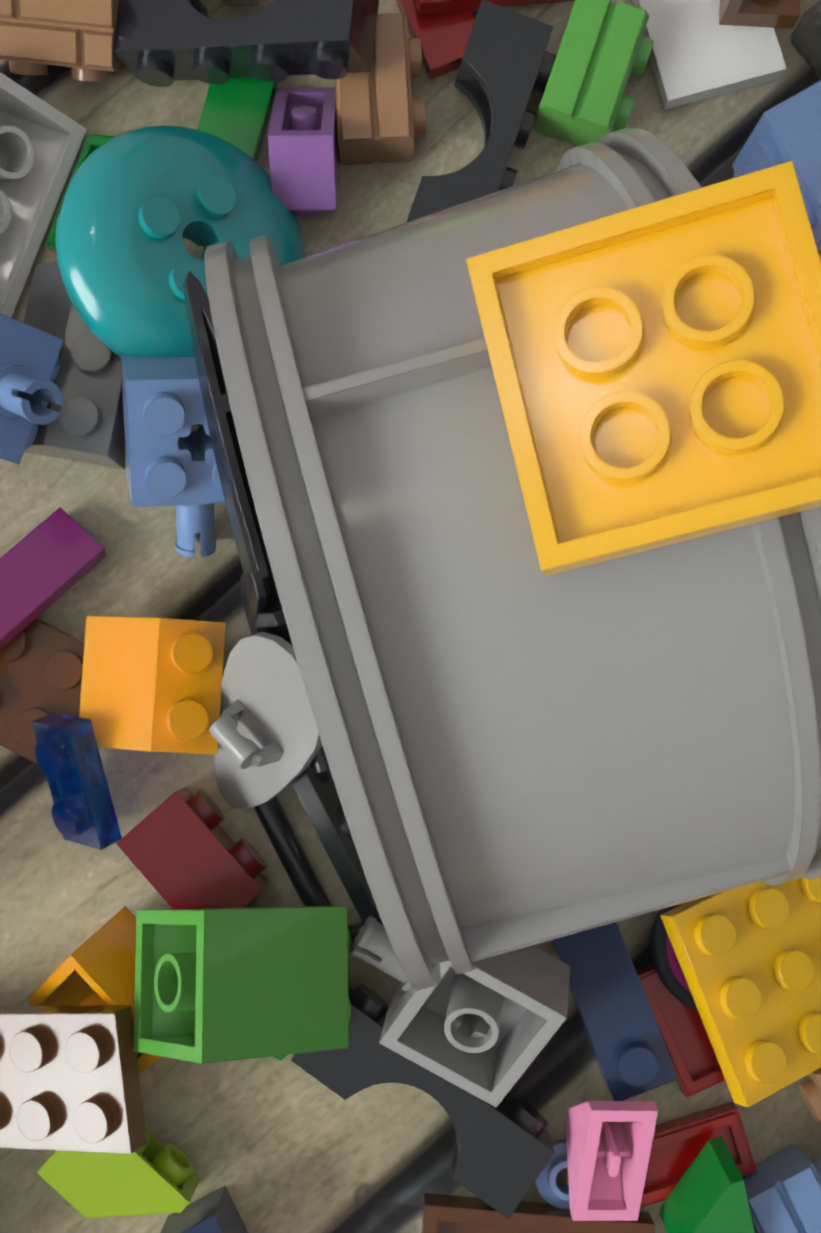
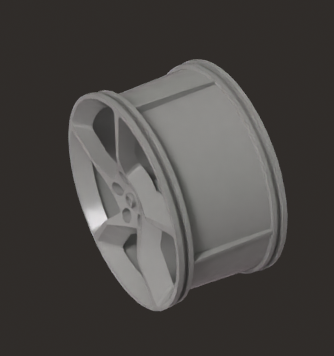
M628 127L602 136L597 143L592 142L572 148L565 152L558 163L556 172L281 266L267 234L250 239V257L240 259L230 241L207 246L204 253L207 293L229 404L261 533L295 656L331 775L366 880L396 957L408 981L416 991L440 984V963L450 960L453 969L459 975L475 970V961L761 881L775 886L800 879L801 877L809 880L821 877V507L545 576L540 568L466 262L467 258L701 188L681 159L660 138L644 129Z

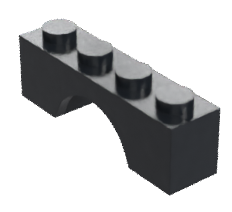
M119 0L113 53L135 73L141 82L156 87H167L172 85L173 81L200 80L205 83L219 85L227 83L230 78L256 77L268 82H281L291 75L313 74L324 79H342L347 76V73L371 72L379 0H274L256 14L233 21L209 18L207 8L200 0Z
M481 1L454 86L471 101L479 114L484 132L483 150L471 163L460 170L445 175L422 176L407 222L513 186L518 170L508 167L507 164L513 146L524 150L530 136L537 112L526 107L532 89L543 93L549 79L556 55L545 50L554 26L488 1Z
M357 984L354 990L348 986V997L351 1003V1018L348 1024V1048L293 1054L291 1061L344 1100L367 1087L382 1083L407 1084L431 1095L445 1109L456 1131L452 1152L454 1180L509 1219L555 1153L549 1133L545 1129L548 1125L547 1120L536 1109L516 1098L512 1105L503 1099L497 1107H494L381 1045L379 1041L388 1004L378 994L362 984Z

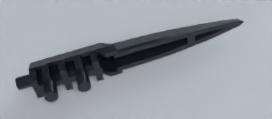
M188 271L183 284L186 308L212 447L234 539L244 572L241 575V601L251 635L266 632L282 637L292 645L238 442L220 363L209 300L200 281ZM321 746L310 763L313 773L330 770L323 746Z

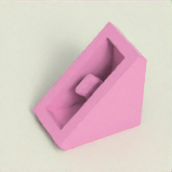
M586 1101L565 1110L569 1204L573 1221H638L658 1116L655 1101Z

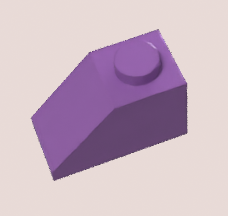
M276 88L268 131L272 193L287 210H293L296 216L309 217L319 215L325 210H336L338 194V126L335 88Z

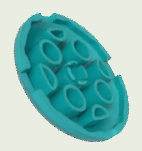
M162 125L130 130L115 136L99 146L79 166L70 180L56 223L58 265L70 300L88 328L105 346L120 358L121 354L137 357L195 356L183 284L188 271H190L200 281L208 298L204 259L207 246L230 241L240 259L251 256L250 239L267 234L280 266L306 257L304 240L294 211L287 210L272 193L271 176L244 151L228 141L204 131L182 126ZM182 238L191 240L197 247L203 246L202 259L195 258L189 254L184 247Z

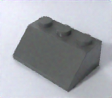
M58 261L35 265L24 323L64 340L59 352L60 369L54 381V384L62 392L64 403L63 406L48 402L47 408L59 412L60 415L52 423L38 424L36 437L31 446L24 450V452L124 470L125 440L121 358L95 336L78 314L64 286Z

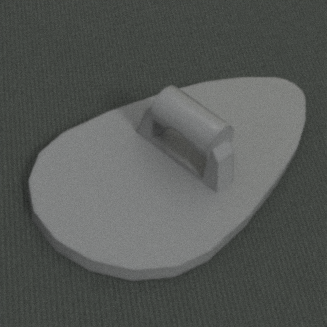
M266 632L256 633L240 639L230 652L221 681L220 718L209 729L211 735L218 741V753L214 754V762L219 791L225 802L233 808H252L273 799L310 765L322 746L293 646L282 637Z

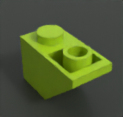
M146 1128L147 1143L131 1154L54 1150L37 1171L49 1185L85 1218L181 1213L190 1203L200 1180L194 1173L195 1169L192 1161L180 1148L171 1143L163 1145Z

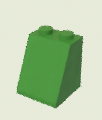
M347 906L136 910L133 1051L206 1064L348 1048V1024L351 1018V1003L348 997V953L351 945V936L348 928Z

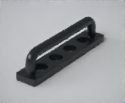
M309 765L291 784L362 920L352 925L348 924L351 936V949L355 937L369 916L377 919V922L383 923L357 854L331 771L313 773ZM275 796L266 803L253 807L303 906H332L277 797Z

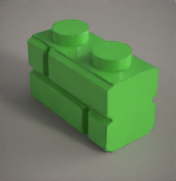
M575 0L538 109L534 127L537 133L563 142L569 140L572 145L581 146L592 142L597 143L602 136L625 129L635 100L634 97L624 94L629 76L642 78L654 40L643 37L650 16L647 10L620 1L615 4L611 0Z

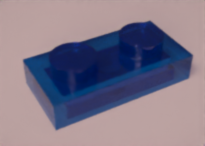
M52 712L32 721L37 741L35 747L36 761L41 771L47 777L54 803L51 809L52 818L55 826L63 835V839L103 850L122 839L91 719Z

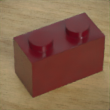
M187 787L175 791L116 843L172 909L243 908L269 882L261 873L267 868L263 858L245 839L241 838L237 843L232 840L219 825L225 819L222 811L202 790H199L194 795Z

